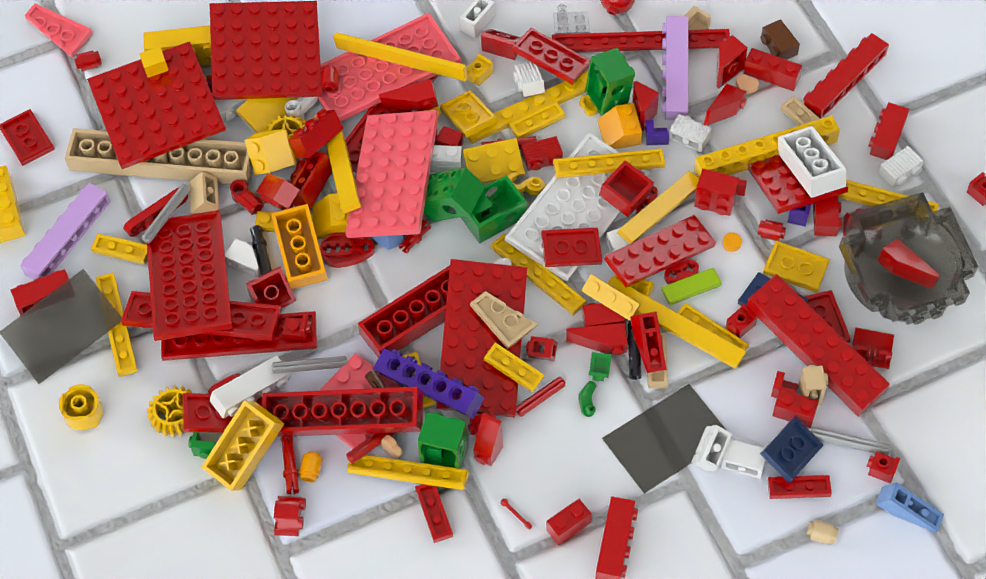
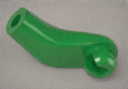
M588 381L578 394L581 412L586 417L593 416L596 411V407L593 406L592 394L597 385L592 381Z

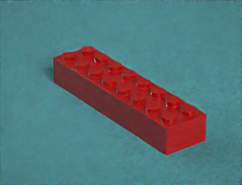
M778 274L748 299L747 306L758 316V319L806 366H823L824 373L828 375V385L826 386L858 417L889 388L890 383Z
M418 387L262 393V407L284 423L276 437L285 435L288 437V435L317 436L420 432L423 425V391Z

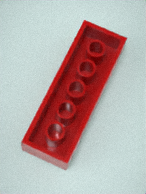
M450 265L358 323L360 336L378 358L384 348L389 351L392 349L399 351L444 322Z

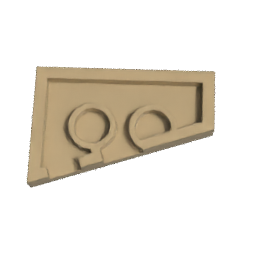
M486 291L470 303L474 311L507 349L538 326L537 322L524 317L519 311H514L506 306V303Z

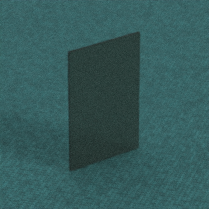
M82 269L2 329L0 334L37 383L40 384L118 325L122 317L86 271Z
M688 384L604 436L602 440L642 492L646 493L691 464L706 426L717 425L723 429L725 427L691 385Z

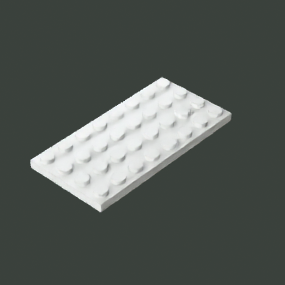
M588 133L569 158L620 152L591 133ZM639 170L647 177L650 174L647 170ZM612 173L558 179L554 175L507 234L505 241L545 267L541 238L542 230L598 228L600 240L621 213L599 196L602 184ZM579 266L545 268L568 282Z

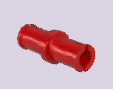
M422 220L420 234H408L404 241L398 245L399 249L405 247L402 252L407 254L416 243L422 240L423 235L431 229L430 224L425 226L428 223L426 220Z

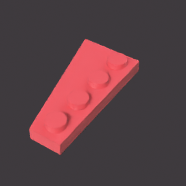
M36 3L25 14L27 21L72 58L93 34L92 29Z

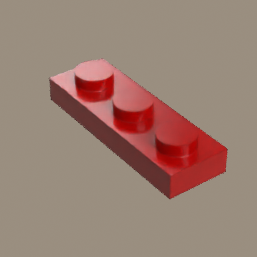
M830 475L796 476L790 483L783 477H768L767 480L769 499L831 497L832 495Z
M425 484L415 486L433 542L436 543L452 538L453 532L437 487Z

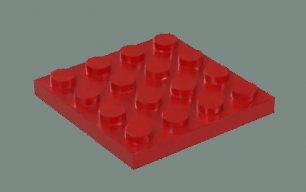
M780 155L748 164V171L778 214L848 192L846 184V187L811 198Z

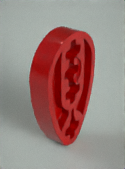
M336 232L329 234L322 240L320 252L323 262L328 266L334 268L348 267L361 263L373 256L375 253L374 243L366 237L347 238L346 232ZM365 246H368L367 251H364ZM337 247H340L339 252L335 251ZM346 247L350 248L349 252H345ZM328 248H331L330 253H326Z

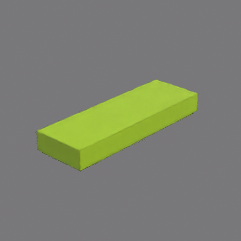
M713 267L661 288V291L669 306L720 287L722 282Z

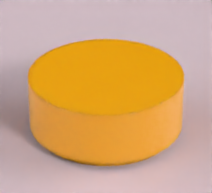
M733 232L727 233L722 241L723 248L729 252L738 251L742 244L741 237Z

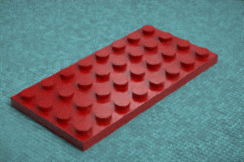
M220 210L169 218L153 240L147 243L154 341L233 329ZM154 220L145 222L146 230L149 228V226L153 223Z
M451 259L440 371L447 374L450 380L454 377L464 382L463 386L468 388L471 385L480 390L479 394L484 397V400L476 414L485 413L488 409L492 408L495 416L515 418L518 383L484 361V357L494 343H497L520 358L522 339L507 349L474 311L470 303L486 291L506 303V306L514 311H519L524 316L528 267ZM436 402V409L455 411L441 403Z

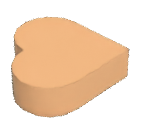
M740 74L736 78L737 88L747 91L746 94L754 93L758 90L759 82L757 79L749 78L745 74Z
M386 435L381 440L382 448L393 458L398 459L403 455L402 449L391 435Z

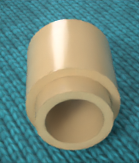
M814 519L813 523L809 522L806 534L809 535L810 540L828 545L830 543L835 544L839 528L834 527V524Z

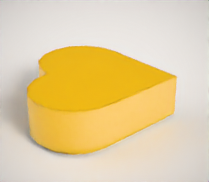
M583 95L580 98V106L584 109V113L587 116H595L598 113L597 107L593 105L589 95Z

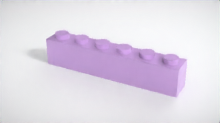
M667 16L666 23L662 24V34H666V38L662 39V49H665V54H662V65H665V70H662V81H665V86H662V97H665V102H662V113H665V120H675L678 114L688 116V16Z
M88 183L80 191L78 197L69 204L68 209L63 215L58 217L56 223L46 232L43 239L34 246L29 256L23 259L20 266L27 277L35 280L36 278L50 275L55 271L111 202L107 192L91 183Z

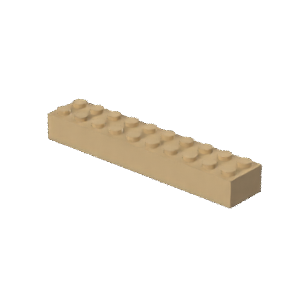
M76 128L72 130L65 155L69 171L191 181L201 172H205L217 177L218 184L229 185L235 180H242L246 183V186H249L253 170L246 143L207 139L199 140L121 169L107 131Z

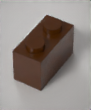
M781 19L762 27L760 38L762 43L769 48L771 55L786 60L798 55L800 43Z

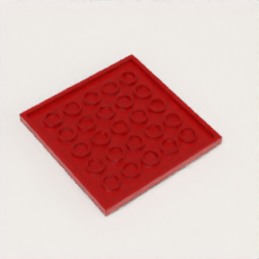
M317 1L209 3L212 96L214 100L322 97Z
M190 41L162 51L168 67L166 72L147 77L142 60L140 59L87 79L121 169L226 131Z

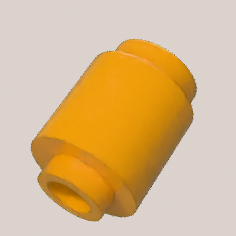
M309 451L303 454L299 471L301 480L314 483L319 478L323 461L319 453Z

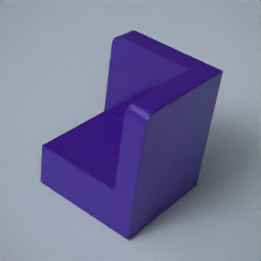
M646 120V145H668L669 132L667 128H654L653 120Z
M811 204L807 205V207L802 206L790 210L787 223L806 227Z

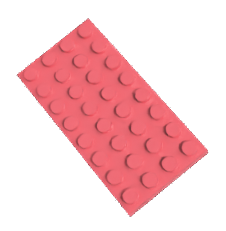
M430 13L422 15L371 40L424 55L462 63L460 56ZM348 51L321 64V71L325 66L329 65L337 69L339 73V88L333 93H326L322 90V97H318V101L323 109L335 110L341 122L380 103L379 94L422 82L438 74Z
M437 110L367 115L355 179L361 207L349 212L345 233L347 238L420 234L439 117Z

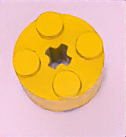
M84 384L68 388L69 390L65 394L63 393L59 399V410L68 426L75 430H88L97 427L103 416V405L97 393L91 387Z

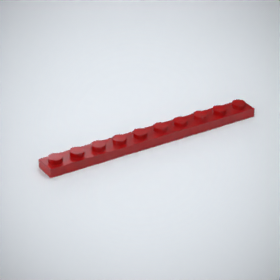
M729 29L688 30V49L719 48L720 42L730 37ZM662 31L552 34L553 40L576 53L606 52L618 48L619 51L665 50L662 49V39L666 38V34H662Z

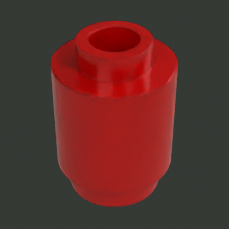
M92 50L77 54V58L74 59L76 68L81 69V72L98 68V65H102L98 51L94 52Z
M330 65L325 66L321 71L322 90L326 93H333L339 88V73L334 66Z
M767 219L765 221L761 220L757 235L762 236L761 238L779 241L780 238L784 239L786 228L780 222Z

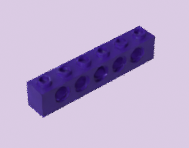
M383 349L373 370L405 387H418L423 391L424 396L474 419L484 400V397L479 394V389L471 385L467 388L463 386L464 382L454 377L450 380L448 375L440 370L435 373L432 371L433 368L425 363L418 365L417 360L410 356L404 358L402 357L403 354L395 349L391 351Z

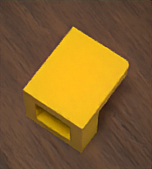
M160 47L139 53L147 77L168 71Z

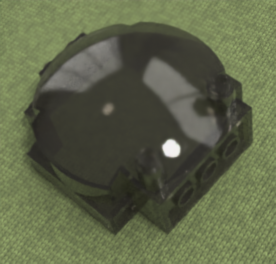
M922 192L851 212L845 227L847 236L841 239L839 249L844 258V272L847 283L854 296L867 309L872 312H879L883 318L892 320V322L899 321L906 322V325L912 323L917 325L929 318H940L950 305L959 306L966 302L970 291L964 280L974 277L979 266L951 207L932 212ZM898 238L941 275L935 287L930 289L890 273L877 261L882 248Z

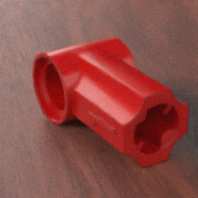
M235 180L231 183L230 191L234 202L240 203L251 215L261 211L264 203L247 188L244 181Z

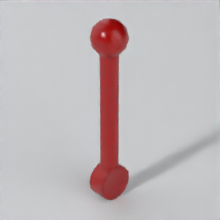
M503 498L501 500V505L506 506L528 530L532 528V525L508 504L507 499Z

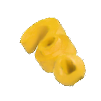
M516 172L508 175L512 183L517 180L518 174ZM538 177L528 178L519 185L514 184L520 193L527 191V193L533 196L539 195L547 186Z

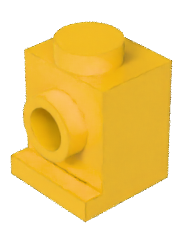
M479 53L477 58L466 68L467 79L471 83L480 86L493 74V62Z

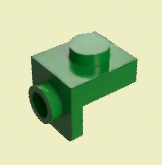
M592 352L588 374L593 376L592 380L604 381V378H609L612 355Z
M194 432L193 436H190L188 443L193 456H199L203 459H207L216 445V442L201 441L199 432Z

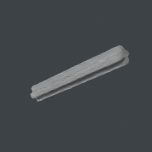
M182 184L143 234V241L150 243L189 193V186Z
M346 356L273 362L271 368L274 374L341 368L348 361Z
M816 427L811 429V432L823 442L876 453L877 451L888 455L890 452V445Z

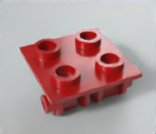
M855 327L852 347L871 366L889 369L893 354L894 335Z

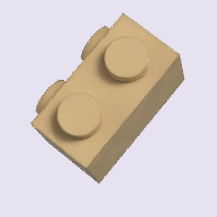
M201 172L189 181L190 213L192 214L219 209L217 177Z
M809 365L802 368L798 384L799 394L819 401L818 405H822L826 393V385H828V375L824 373L823 366Z

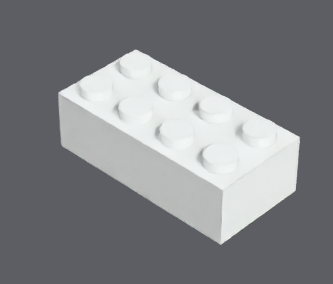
M813 126L778 137V153L811 198L846 187V168Z

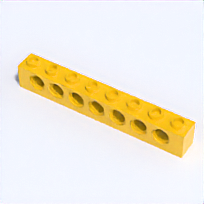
M833 115L695 157L694 171L698 178H700L702 168L727 175L736 174L748 170V164L759 160L764 161L767 158L779 155V136L813 126L825 143L829 145L838 141L840 128Z

